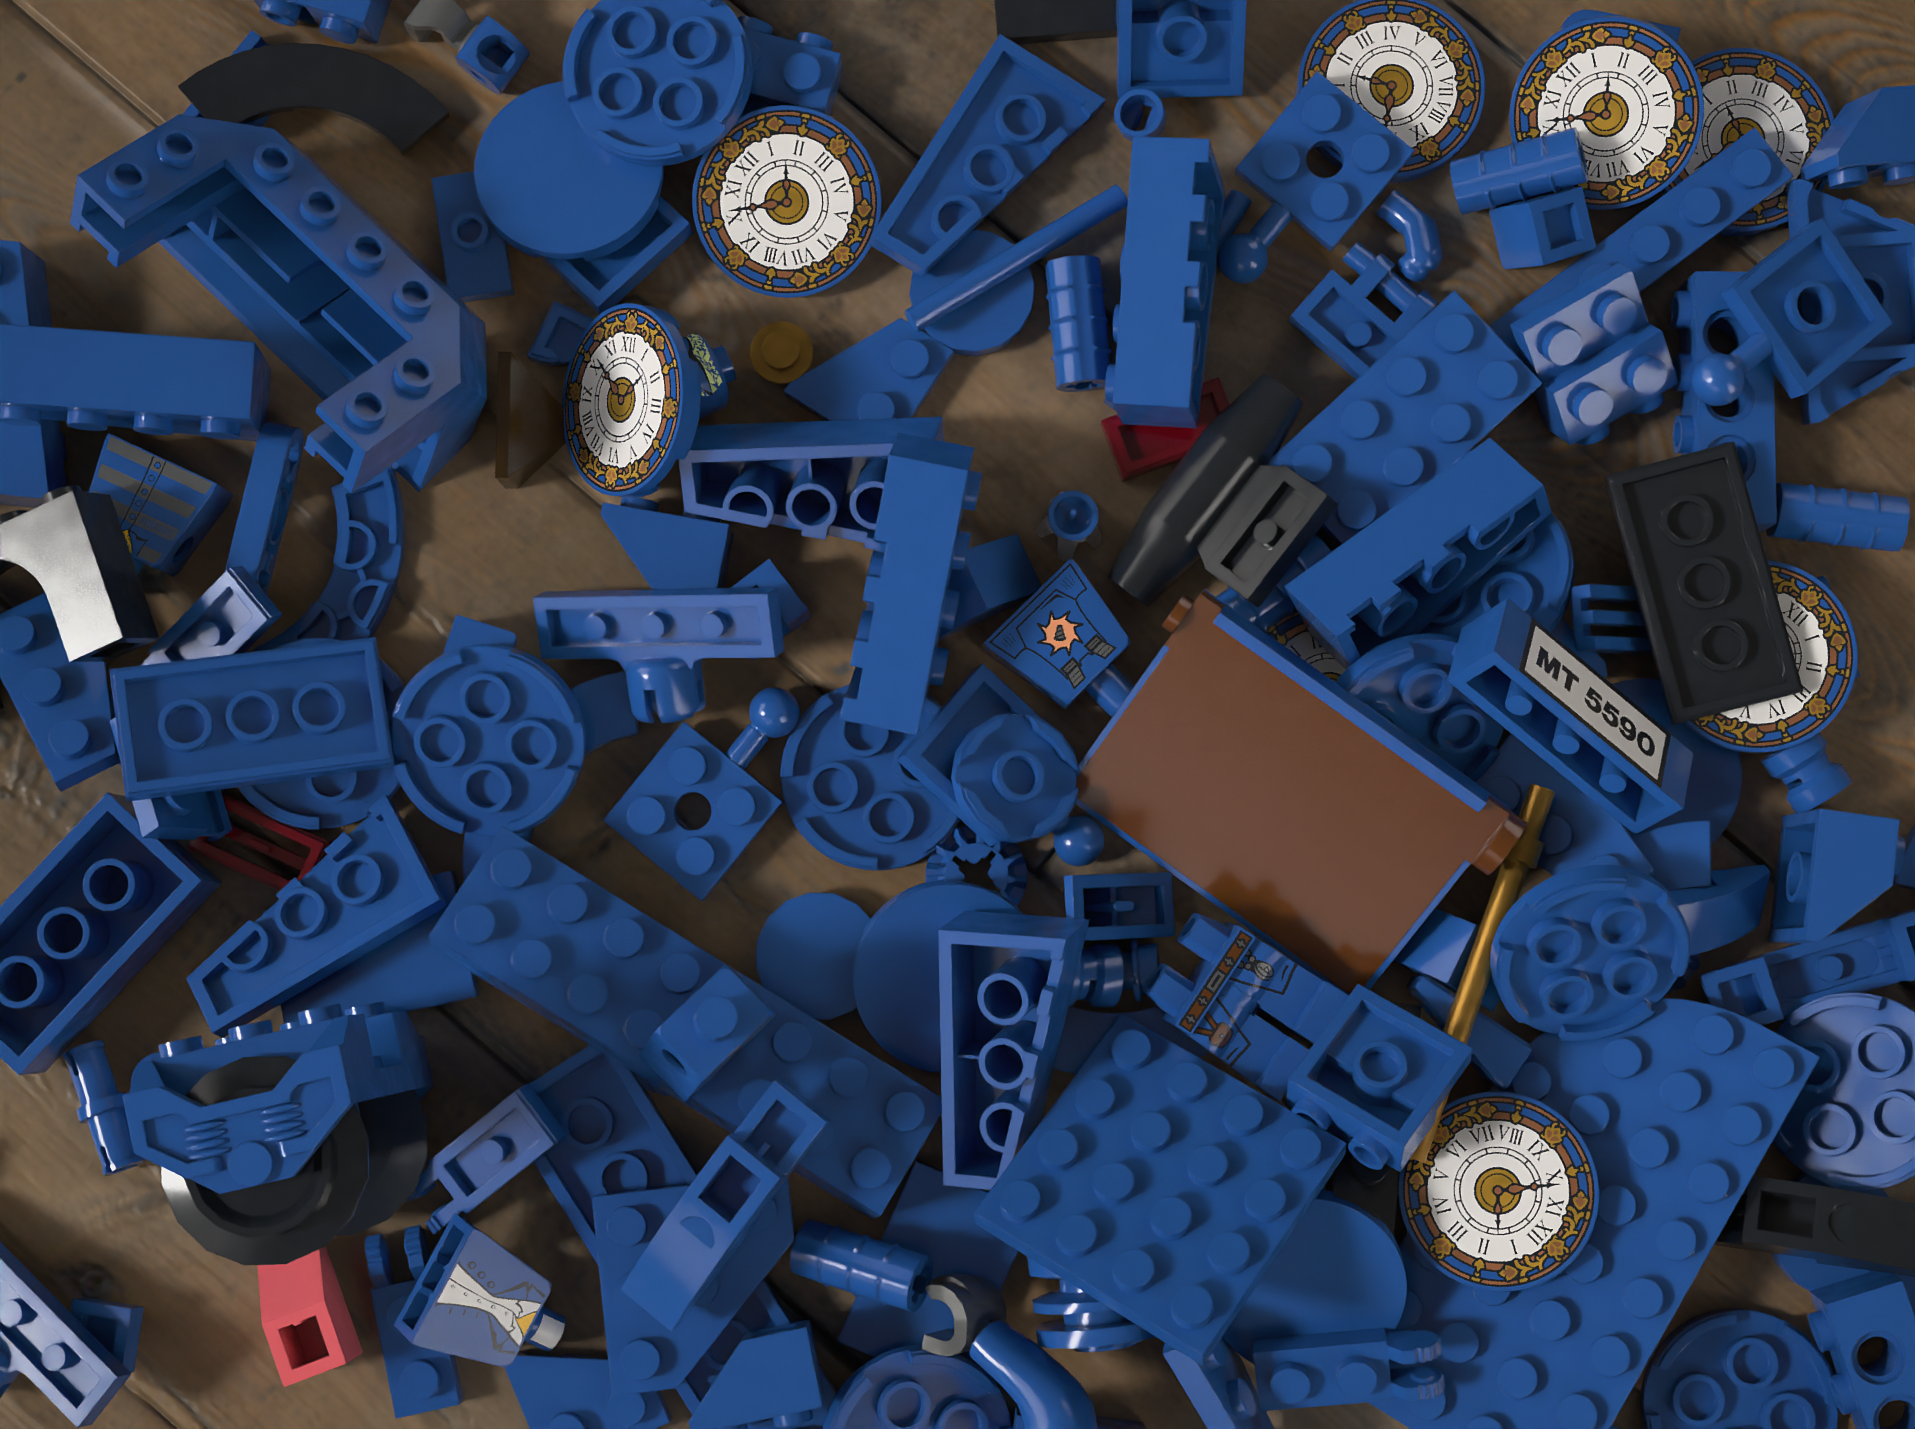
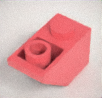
M326 1246L288 1264L257 1265L262 1326L283 1387L347 1364L363 1353Z

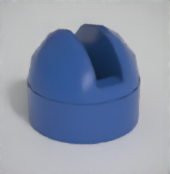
M1133 89L1125 93L1118 100L1114 109V119L1120 133L1132 142L1133 136L1159 137L1165 128L1166 111L1162 101L1154 92L1147 89ZM1144 106L1151 107L1145 129L1137 131Z

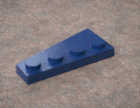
M999 34L872 233L869 245L923 277L1103 108L1106 99Z

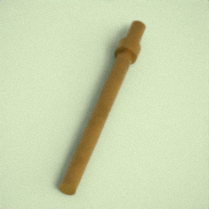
M1530 784L1519 814V817L1526 821L1527 825L1515 846L1502 862L1443 1032L1466 1045L1491 977L1490 952L1495 933L1506 913L1517 902L1528 869H1536L1544 843L1539 841V837L1555 792L1538 785ZM1449 1093L1436 1111L1435 1123L1410 1158L1425 1163Z

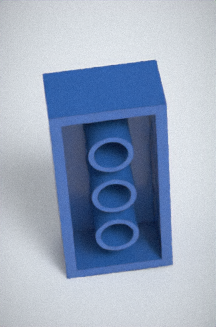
M107 792L0 906V1058L18 1075L45 1073L222 884L176 839L142 838L132 801L127 802L125 796Z

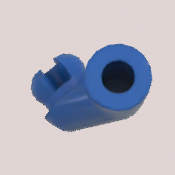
M1395 189L1376 214L1404 236L1407 251L1398 261L1400 272L1413 282H1422L1428 278L1431 270H1438L1443 259L1438 226L1433 218Z

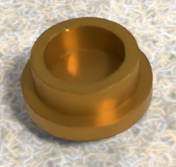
M778 321L764 326L757 332L751 343L750 358L755 371L762 379L775 385H788L809 371L813 361V347L810 338L802 328L790 322Z

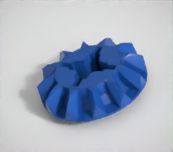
M964 826L956 828L941 845H935L936 849L930 854L926 865V882L936 880L964 882L965 876L959 870L960 866L953 862V859L957 857L963 862L967 860L975 865L982 858L986 859L989 853L992 852L996 856L990 862L992 866L987 875L994 881L993 885L1000 890V894L1018 906L1027 885V868L1024 856L1015 843L1000 840L999 843L989 846L972 829Z

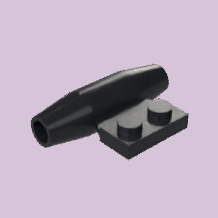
M1264 373L1259 376L1205 427L1144 507L1108 578L1146 607H1149L1202 558L1204 568L1209 573L1259 608L1338 505L1328 494L1285 465L1268 466L1271 458L1279 451L1303 406V402L1272 377Z

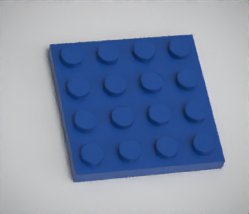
M1121 1014L973 1212L975 1224L1203 1366L1345 1156L1347 1143L1327 1131L1324 1132L1317 1125L1294 1114L1291 1110L1128 1016Z

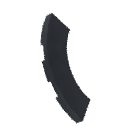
M288 43L242 51L218 60L178 85V88L207 119L247 124L268 115L289 112L294 109L330 111L356 121L378 133L402 155L450 116L449 111L429 91L391 65L362 53L322 44Z

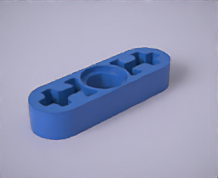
M270 421L263 425L257 439L225 568L226 571L232 567L243 566L266 595L271 584L303 451V432L301 428Z

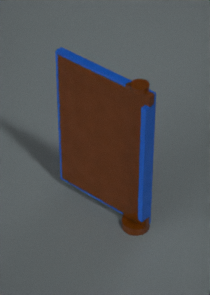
M1204 589L1196 601L1184 594L1162 624V627L1172 633L1079 763L1078 770L1075 771L1077 779L1075 788L1079 787L1076 805L1321 980L1330 983L1348 996L1357 984L1370 990L1467 867L1472 864L1487 876L1490 875L1515 846L1527 822L1513 813L1511 807Z

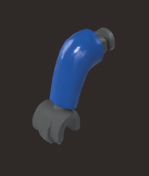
M951 1273L930 1280L931 1285L926 1286L925 1289L931 1300H941L951 1309L954 1317V1330L945 1329L924 1334L923 1350L944 1356H952L970 1351V1357L991 1375L1017 1403L1024 1423L1023 1429H1098L1094 1404L1081 1383L1044 1349L1006 1322V1305L1001 1292L994 1283L984 1277L969 1276L963 1273Z

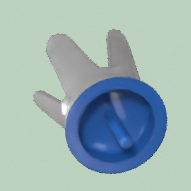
M1075 490L1060 492L1058 496L1051 500L1048 515L1038 523L1036 533L1039 537L1055 533L1058 538V557L1063 561L1069 560L1073 557L1078 542L1087 541L1094 548L1101 544V533L1097 527L1098 508L1092 498L1083 492Z

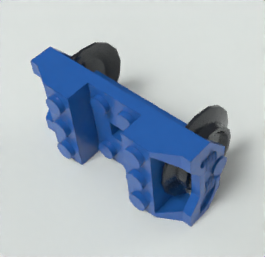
M377 1002L344 1010L345 1016H343L340 1004L328 1005L297 1013L298 1021L280 1025L281 1031L273 1032L271 1020L228 1029L229 1037L215 1040L216 1046L204 1048L202 1036L158 1045L160 1059L137 1064L129 1094L122 1095L133 1152L161 1166L162 1187L177 1222L206 1251L245 1266L288 1264L325 1247L335 1236L355 1235L390 1219L416 1190L428 1159V1119L420 1102L434 1086L424 1036L418 1034L406 1011L386 1013L384 1002Z

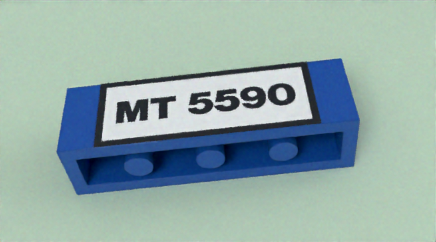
M1507 598L1462 627L1447 681L1624 827L1636 835L1684 808L1693 753L1534 618H1531Z

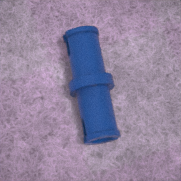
M96 1040L74 1047L70 1051L64 1052L62 1057L66 1061L81 1107L76 1110L79 1122L88 1124L103 1167V1176H109L145 1162V1159L133 1152L122 1095L127 1093L119 1092L104 1049V1041Z

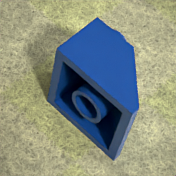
M1816 809L1782 816L1768 942L1779 944L1820 942L1893 886L1894 875L1900 873L1905 859V840L1902 836H1898L1900 819L1827 809Z

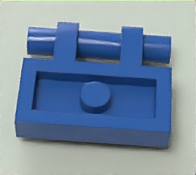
M1359 241L1342 259L1344 263L1359 275L1357 280L1350 285L1332 269L1291 314L1288 320L1289 323L1355 380L1425 318L1438 303L1425 289L1419 294L1393 271L1396 265L1383 253L1376 257ZM1375 289L1402 312L1395 322L1367 300Z

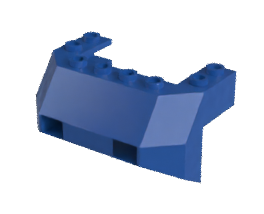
M179 114L77 175L70 224L78 232L86 229L108 250L107 259L116 268L158 242L323 400V402L317 405L315 413L325 423L308 434L304 449L312 457L320 454L344 477L342 485L351 494L390 465L420 492L470 441L487 399L485 322L313 158L278 131L272 128Z

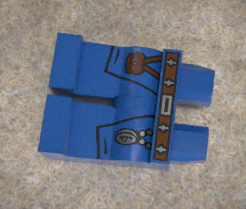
M1193 913L1179 933L1177 942L1201 958L1188 979L1168 965L1161 963L1143 987V992L1165 1012L1162 1019L1180 1030L1262 1092L1281 1101L1287 1092L1289 1077L1309 1050L1254 1014V1012L1258 1008L1298 1037L1314 1044L1349 996L1288 959L1241 926L1228 922L1222 924L1201 914Z

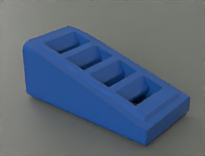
M1412 976L1406 985L1407 989L1411 992V996L1443 1031L1455 994L1428 976ZM1478 1011L1467 1045L1473 1048L1470 1064L1487 1084L1495 1085L1497 1089L1504 1091L1510 1085L1532 1049L1529 1048L1530 1044Z

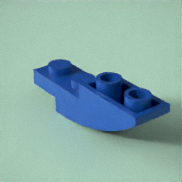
M780 1079L774 1080L733 1134L727 1135L653 1237L620 1290L671 1332L674 1331L755 1226L754 1221L823 1133L831 1120Z

